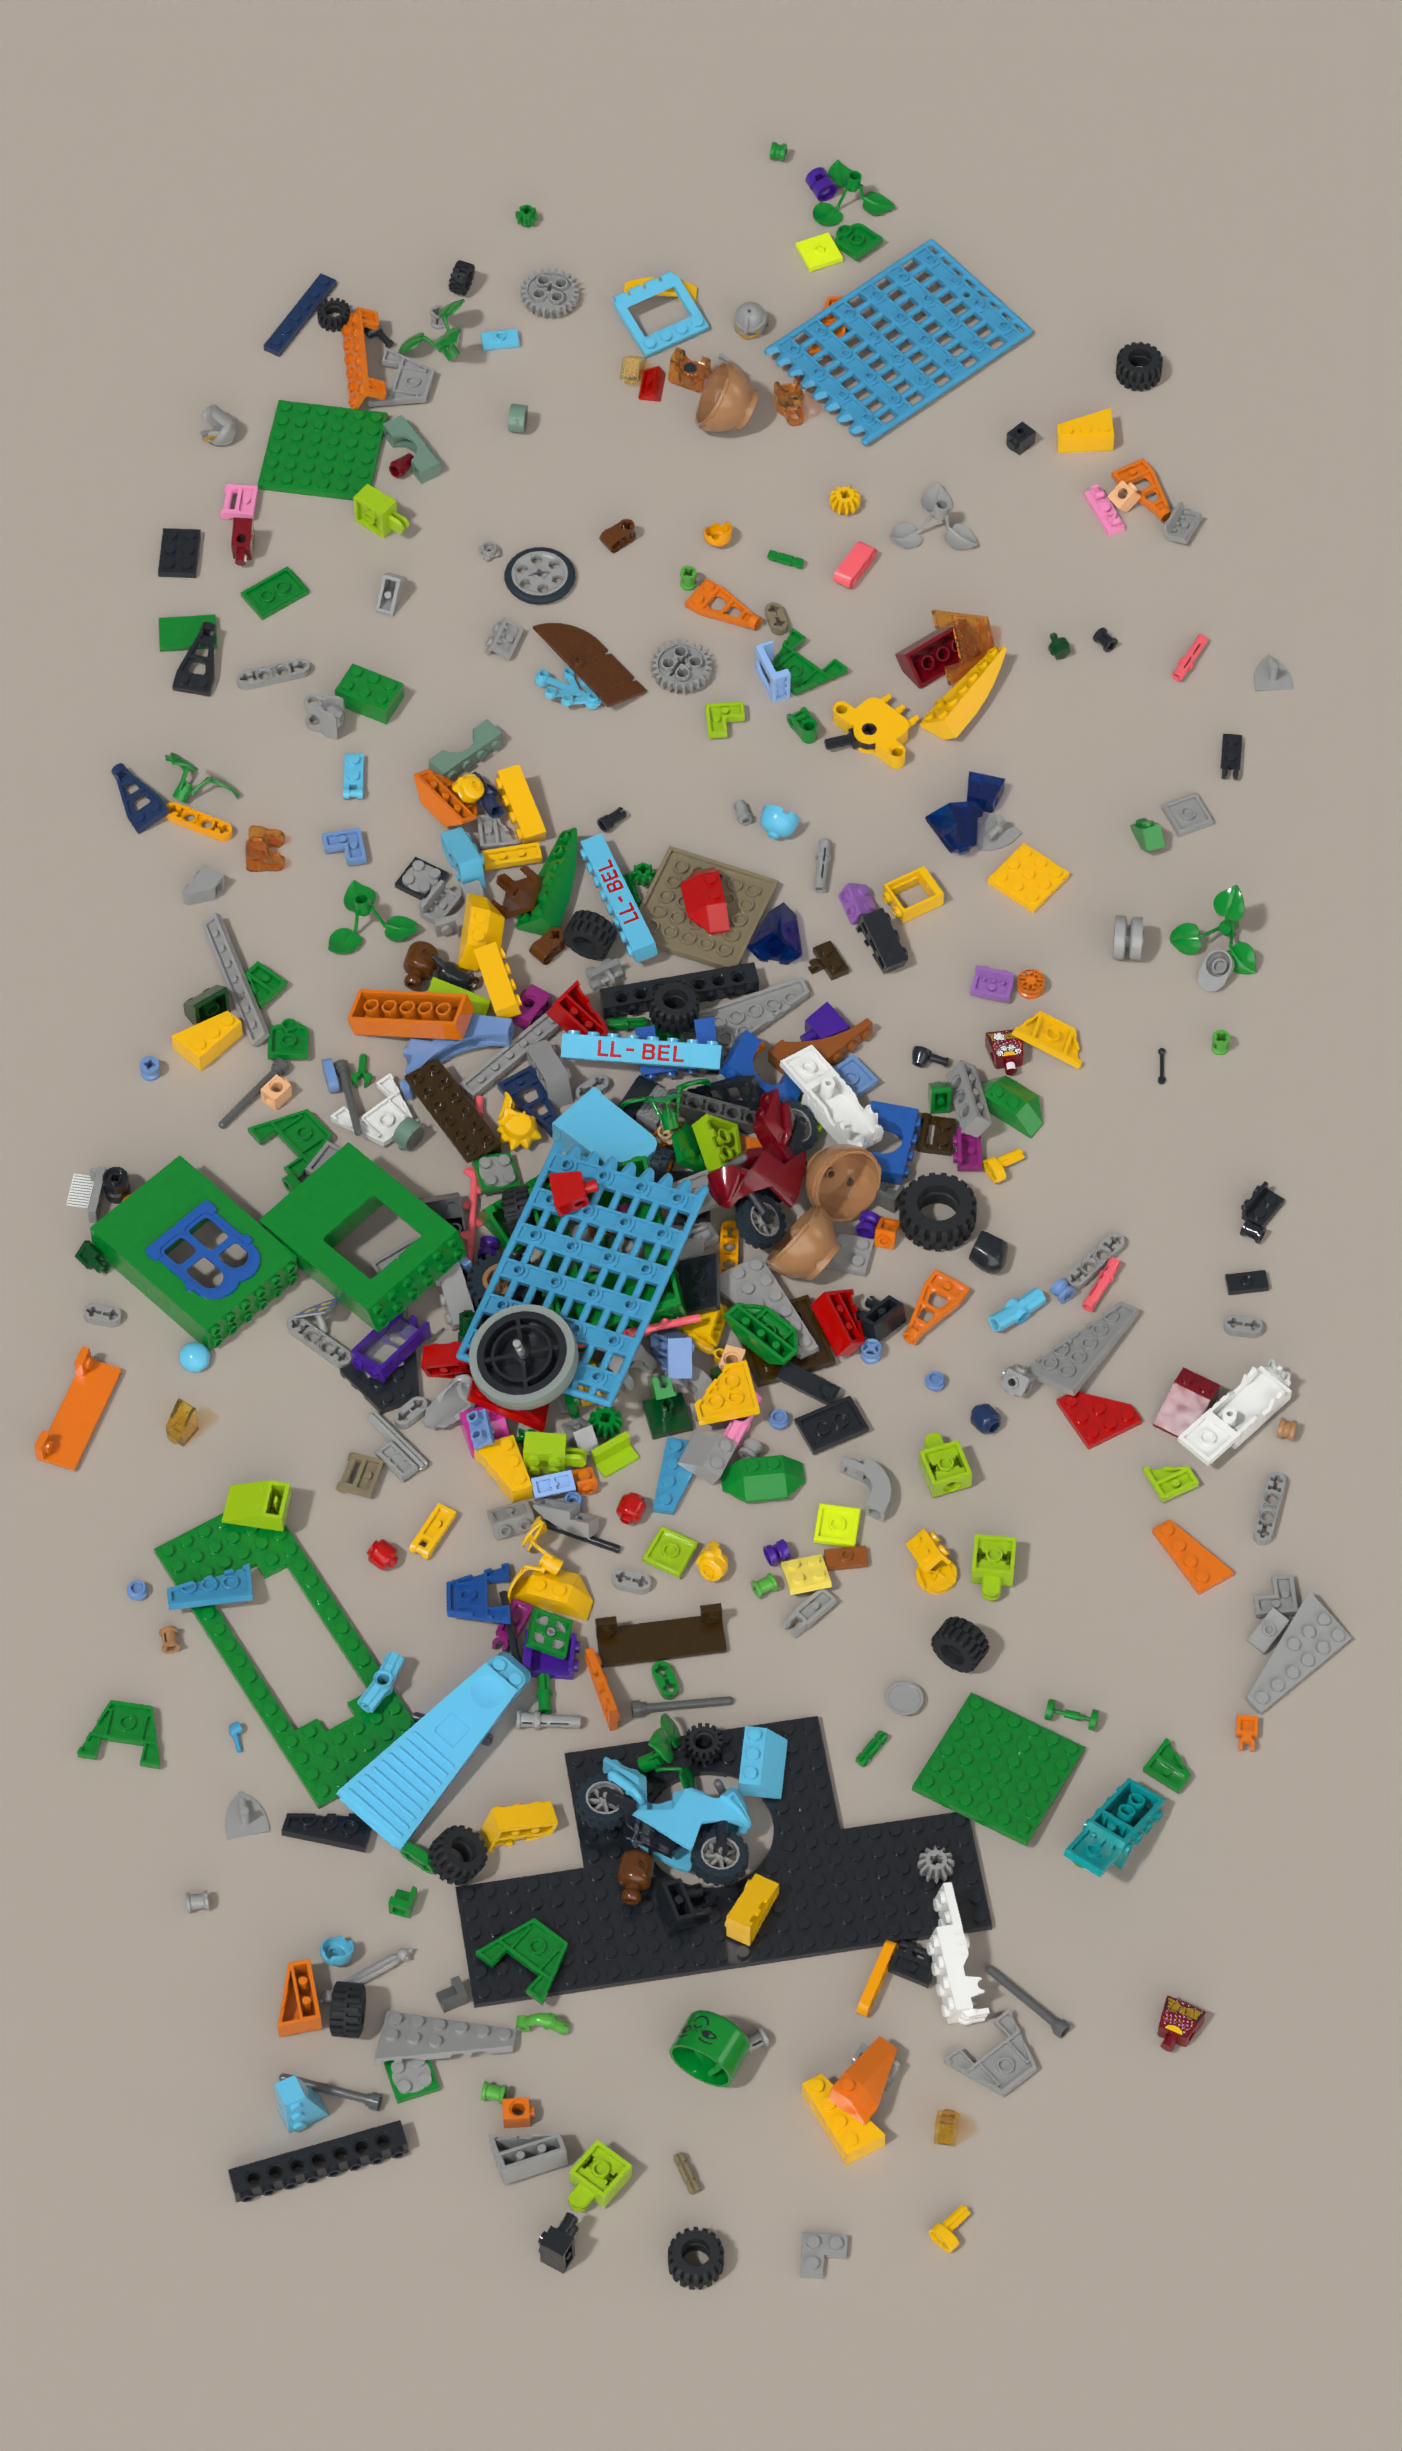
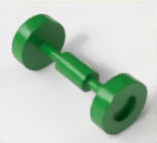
M1049 1699L1045 1720L1051 1721L1053 1713L1064 1715V1718L1090 1721L1088 1730L1095 1731L1099 1710L1093 1709L1091 1717L1080 1715V1712L1065 1709V1711L1054 1709L1056 1700Z

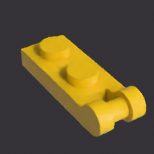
M438 1503L411 1543L409 1551L414 1554L419 1553L422 1555V1558L429 1560L434 1549L456 1518L457 1512ZM422 1542L427 1543V1546H421Z

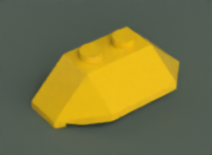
M467 893L457 963L460 969L474 972L480 969L474 949L495 941L498 948H501L505 917L487 897Z
M562 1569L558 1571L556 1576L546 1570L544 1574L540 1571L528 1570L516 1581L511 1592V1601H514L516 1598L534 1607L585 1621L588 1620L593 1606V1600L580 1574Z

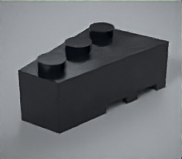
M883 908L863 915L855 929L858 933H863L866 938L864 940L866 947L871 946L874 952L872 956L883 974L905 966L908 960V952L899 942L900 936L891 925L890 915L887 912L885 913Z

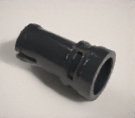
M619 807L609 815L599 818L597 820L599 828L603 832H608L616 823L627 817L625 810L620 812L623 808Z

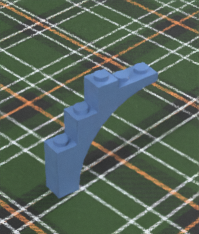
M472 1014L463 1040L432 1039V1041L410 1038L408 1046L404 1048V1057L407 1060L406 1075L437 1058L443 1063L447 1059L471 1049L487 1046H510L515 1032L512 1019ZM402 1079L400 1089L403 1091L404 1098L413 1100L415 1096L414 1091L405 1079Z

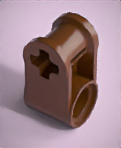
M623 519L611 528L604 530L599 539L611 553H616L621 548L635 541V524L630 519Z
M558 927L549 929L547 933L531 945L529 953L543 965H547L556 955L564 950L566 945L563 940L564 931Z

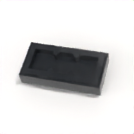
M1265 1270L1225 1274L1228 1295L1269 1291Z

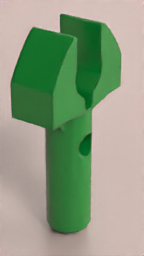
M361 1054L359 1057L358 1072L351 1074V1082L356 1088H358V1081L361 1077L364 1080V1089L372 1082V1074L366 1072V1054Z

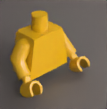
M720 1303L721 1310L700 1314L701 1322L682 1325L680 1328L678 1326L677 1329L683 1330L684 1334L692 1337L695 1347L708 1355L712 1354L713 1361L719 1364L721 1358L717 1355L722 1356L724 1349L718 1348L715 1350L714 1347H718L726 1323L724 1314L732 1307L727 1309V1306Z

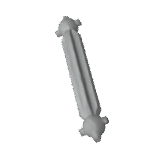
M400 1948L397 1954L388 1955L343 1982L366 1983L395 1967L400 1960H408L414 1950L413 1948ZM333 1988L331 1991L326 1990L322 1992L321 1997L318 1999L319 2004L331 2003Z

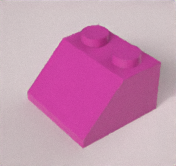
M481 1406L459 1412L460 1426L473 1459L475 1458L474 1446L466 1414L484 1409ZM488 1410L491 1427L495 1431L493 1434L494 1440L510 1436L505 1416Z

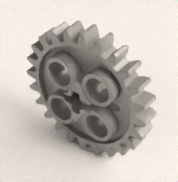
M548 268L547 272L541 269V273L534 271V276L528 275V280L524 279V284L521 285L520 293L522 303H525V308H529L530 313L535 311L536 316L542 313L543 318L546 314H549V317L552 318L553 314L559 317L561 312L566 315V309L572 311V306H577L576 301H579L580 290L578 283L575 282V277L571 278L570 273L565 275L564 270L559 273L557 268L554 272Z
M678 639L677 644L671 641L670 646L664 643V649L658 648V653H654L651 659L652 677L656 678V684L661 683V688L667 686L668 691L673 688L675 693L682 690V693L685 694L686 689L693 692V687L699 690L700 684L705 686L706 680H710V674H712L711 655H707V649L702 650V645L696 647V642L690 645L688 640L685 643H681V640Z

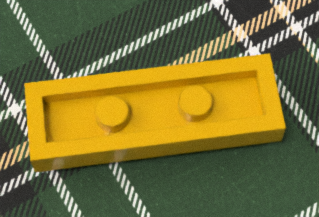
M539 842L481 851L485 861V871L542 862Z

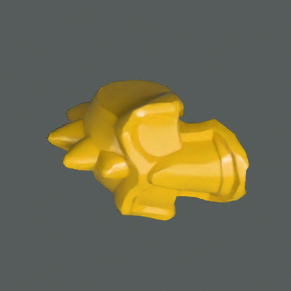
M505 1091L502 1109L497 1121L500 1125L497 1128V1131L501 1133L500 1142L509 1141L510 1150L516 1149L520 1144L525 1149H529L533 1140L542 1138L538 1130L536 1118L527 1115L525 1111L523 1113L516 1111L512 1097Z

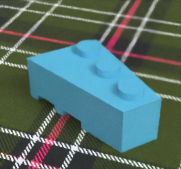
M462 827L440 833L442 849L451 868L454 867L458 872L456 875L457 880L461 881L462 884L480 880L482 888L485 889L486 882L482 866L485 864L482 853H478L475 843H472L469 833H465Z
M296 2075L274 2084L278 2112L289 2134L294 2131L300 2132L308 2125L330 2116L319 2093L313 2092L310 2086L307 2087Z

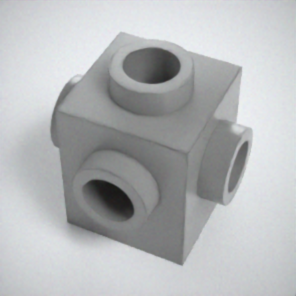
M1017 1364L1004 1370L1001 1376L1003 1381L1000 1386L1005 1388V1391L1010 1395L1023 1397L1029 1394L1036 1376L1029 1373L1026 1367Z

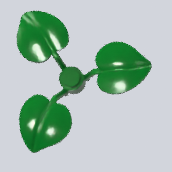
M838 159L832 164L828 174L838 188L843 186L845 190L835 208L829 203L817 204L813 209V219L824 226L839 224L842 221L843 214L838 209L847 191L853 193L858 189L860 190L861 199L864 200L862 204L863 209L872 215L885 214L894 209L895 205L888 198L877 192H867L866 196H864L863 184H860L862 179L861 173L852 171Z
M465 299L446 305L438 313L439 318L443 317L447 330L444 335L438 337L433 342L424 336L423 332L415 334L401 345L398 353L401 354L418 346L422 341H427L439 353L443 352L448 361L456 358L460 351L455 344H457L461 329L460 327L450 329L447 318L461 307Z
M171 752L170 755H165L166 761L172 762V765L180 766L183 770L181 781L172 795L177 800L186 803L190 794L195 795L196 791L207 782L216 783L234 793L237 799L239 798V795L230 784L213 776L207 777L197 787L192 789L193 784L186 781L188 771H198V767L176 753Z
M353 880L345 893L344 906L349 911H355L354 930L340 928L334 931L329 938L328 950L336 954H347L355 951L362 942V937L356 934L358 931L359 915L368 916L371 911L382 926L386 928L385 936L391 941L399 942L406 940L418 930L419 926L415 921L404 916L391 917L388 920V924H386L375 910V906H372L376 900L375 892L371 888Z
M1238 885L1221 891L1214 899L1213 906L1219 916H1225L1219 926L1199 935L1197 925L1183 923L1176 927L1170 935L1171 944L1178 951L1186 955H1193L1201 949L1202 942L1200 938L1216 931H1220L1225 936L1230 935V950L1226 952L1232 955L1235 967L1233 972L1239 974H1253L1256 972V956L1253 948L1245 942H1237L1233 946L1234 936H1236L1235 931L1239 927L1238 920L1242 918L1245 910L1243 895Z
M697 1079L676 1086L677 1094H668L664 1097L659 1096L655 1098L654 1096L632 1098L622 1102L619 1108L622 1110L625 1106L634 1102H649L656 1111L659 1121L662 1120L664 1131L680 1128L678 1117L680 1116V1097L683 1096L681 1091L691 1085L711 1086V1081L709 1079ZM677 1098L676 1109L674 1112V1108L669 1109L668 1104L671 1102V1100ZM655 1102L664 1103L666 1110H663L662 1114Z
M667 1713L662 1714L660 1719L661 1728H658L653 1733L648 1743L655 1750L638 1757V1766L643 1773L654 1769L657 1773L660 1771H678L684 1789L694 1788L698 1790L697 1780L688 1767H661L664 1760L667 1763L673 1760L671 1743L674 1748H678L681 1744V1735L677 1725Z

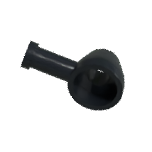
M380 325L377 330L364 327V334L369 339L379 337L385 344V347L390 348L393 346L394 342L383 332Z
M915 1046L913 1048L912 1064L914 1066L923 1068L929 1061L947 1067L948 1057L945 1058L933 1054L931 1050L922 1046Z

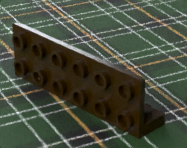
M438 1058L405 1075V1081L466 1163H470L485 1154L502 1153L501 1142Z
M721 1603L701 1605L700 1616L622 1626H617L616 1616L595 1619V1631L602 1668L724 1653L727 1651Z

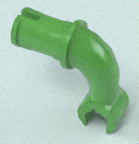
M536 2013L529 2016H517L515 2028H522V2032H529L530 2027L533 2025L543 2026L546 2030L551 2029L561 2035H565L569 2030V2023L557 2018L553 2013Z

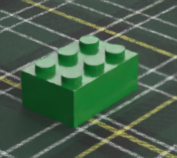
M353 663L334 690L335 696L344 699L346 709L383 724L388 723L404 699L403 683Z

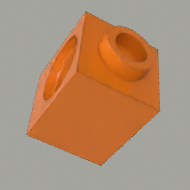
M529 2097L502 2099L504 2129L531 2127L530 2119H534V2105H529ZM517 2110H521L524 2112L521 2115L514 2114V2112Z

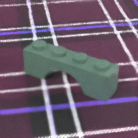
M400 415L383 423L384 437L393 448H407L416 454L411 460L412 473L421 484L440 476L441 462L439 458L432 454L428 444H424L421 435L414 431L409 420Z
M486 719L473 729V744L467 750L457 753L442 750L429 759V769L454 781L461 773L468 771L478 761L484 760L488 754L498 750L503 745L502 732Z

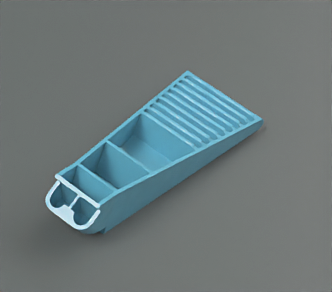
M500 1652L491 1658L336 1793L340 1797L339 1800L393 1848L396 1847L400 1851L509 1706L524 1692L525 1687L531 1680L529 1670L508 1652Z

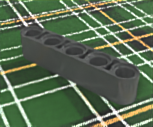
M677 1089L668 1090L666 1095L677 1094ZM684 1090L681 1091L683 1096L680 1097V1116L698 1121L707 1113L738 1124L739 1132L746 1134L754 1133L753 1123L756 1110L753 1111L747 1107ZM670 1102L668 1104L669 1109L674 1108L675 1112L676 1103ZM689 1104L694 1105L696 1108L690 1107Z

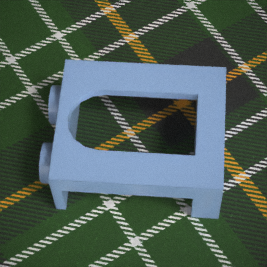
M774 641L755 646V670L772 703L790 698L791 674L788 668L778 672L775 671L772 665L774 660Z

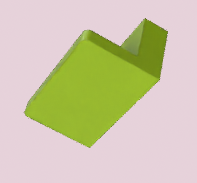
M626 1431L591 1450V1461L604 1478H608L639 1460L638 1454L630 1445V1436Z

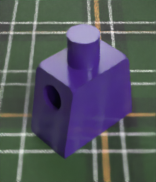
M826 1002L805 1020L806 1033L800 1036V1040L802 1042L831 1037L850 1029V1026Z

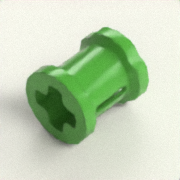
M684 566L680 572L682 578L680 586L686 591H691L697 586L695 579L697 571L692 566Z
M1217 1030L1213 1033L1211 1050L1216 1055H1225L1229 1050L1230 1034L1225 1030Z
M768 1573L766 1577L758 1581H751L752 1590L758 1598H761L762 1594L771 1590H778L777 1582L771 1573Z
M485 2081L481 2100L485 2101L488 2099L502 2104V2099L506 2098L507 2085L497 2086Z

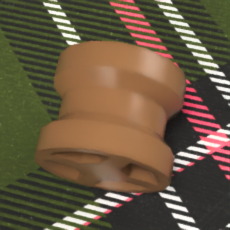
M1281 1417L1277 1438L1286 1437L1288 1440L1293 1441L1297 1421L1293 1420L1290 1422Z

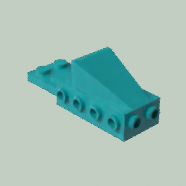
M1128 1778L1121 1786L1116 1788L1111 1797L1106 1799L1103 1806L1098 1808L1090 1819L1086 1820L1082 1828L1083 1831L1065 1849L1063 1855L1099 1877L1112 1864L1122 1869L1134 1844L1138 1845L1144 1833L1148 1834L1154 1822L1158 1823L1162 1818L1164 1812L1161 1810L1165 1799Z

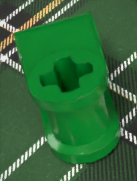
M802 707L800 711L794 714H787L789 726L804 743L811 744L817 740V722L810 715L806 707Z

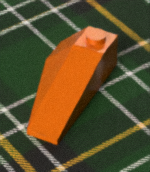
M879 2036L834 2084L828 2100L865 2125L878 2109L898 2048Z

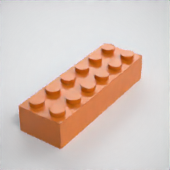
M359 989L347 1020L354 1035L463 1040L474 1012V1007L468 994Z

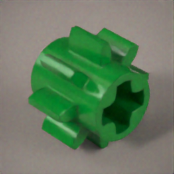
M530 205L520 206V211L515 212L517 223L523 227L534 226V221H538L536 208Z
M644 862L634 865V871L631 872L634 884L643 887L651 884L655 876L652 865Z

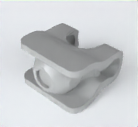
M307 695L304 700V708L309 712L306 717L307 728L311 731L319 732L327 738L337 739L339 735L338 727L342 725L346 718L344 699L335 695ZM314 701L317 702L318 705H311L309 703ZM313 720L319 721L318 723H311Z
M640 1343L629 1369L639 1368L645 1373L651 1374L657 1368L656 1361ZM613 1355L607 1370L618 1374L624 1358ZM628 1372L620 1387L625 1393H629L635 1385L633 1378Z

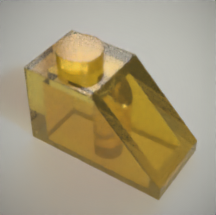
M634 355L624 356L620 379H624V383L635 384V382L641 381L647 358Z
M179 1398L166 1424L167 1438L172 1443H178L184 1447L199 1430L196 1408Z
M950 2109L938 2110L935 2122L934 2144L956 2147L960 2113Z

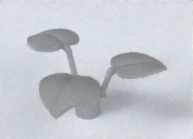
M940 482L930 487L921 499L922 507L927 511H932L921 528L917 531L913 524L903 522L897 524L890 535L891 541L897 546L905 549L916 548L920 546L923 540L919 534L933 517L936 520L945 519L946 529L948 530L945 534V541L950 547L964 550L973 548L978 544L975 535L965 525L955 523L952 528L950 527L949 514L947 512L952 507V499L943 489Z

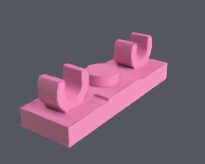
M1097 484L1091 486L1089 491L1084 492V498L1108 536L1125 531L1124 523L1102 487H1099Z

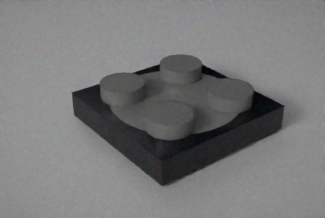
M415 856L396 881L395 888L422 900L429 895L434 884L437 885L440 880L446 881L449 873Z

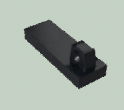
M789 1361L782 1365L776 1377V1380L825 1405L833 1403L840 1391V1387Z

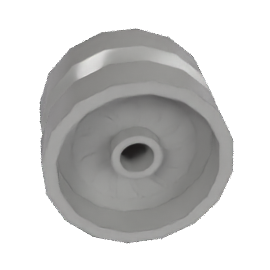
M1116 915L1113 959H1123L1125 957V949L1129 947L1130 960H1140L1141 949L1144 944L1143 917L1133 916L1130 929H1128L1126 916Z

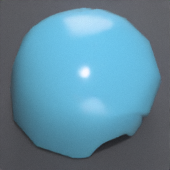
M191 1342L181 1349L179 1361L185 1370L191 1373L200 1372L209 1366L211 1355L204 1344Z
M343 1935L337 1938L330 1937L325 1939L320 1946L323 1961L336 1967L347 1964L354 1953L353 1940L347 1941Z

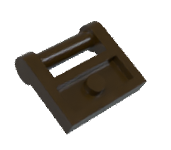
M922 1113L920 1116L922 1117L919 1141L916 1143V1151L951 1156L956 1119ZM929 1125L935 1126L932 1144L927 1143Z

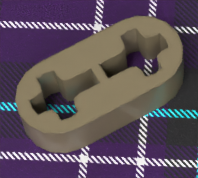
M775 602L767 604L765 607V617L771 632L778 636L784 635L788 630V621L781 605Z

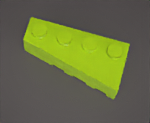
M706 1113L692 1125L708 1172L729 1163L734 1156L742 1153L738 1124Z

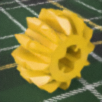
M843 484L841 488L836 486L835 490L831 491L829 504L833 512L837 511L838 515L844 513L847 516L848 513L854 514L855 510H859L861 496L858 494L857 489H852L851 485L845 487Z

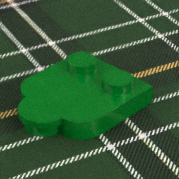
M855 223L851 226L841 225L838 227L835 243L839 250L855 261H858L881 245L883 238L865 225Z
M288 1018L283 1020L281 1024L274 1025L269 1029L268 1060H276L277 1058L283 1060H308L309 1031L306 1026L298 1024L294 1019Z
M683 1124L679 1130L672 1134L677 1164L693 1171H704L707 1168L693 1128L688 1124Z

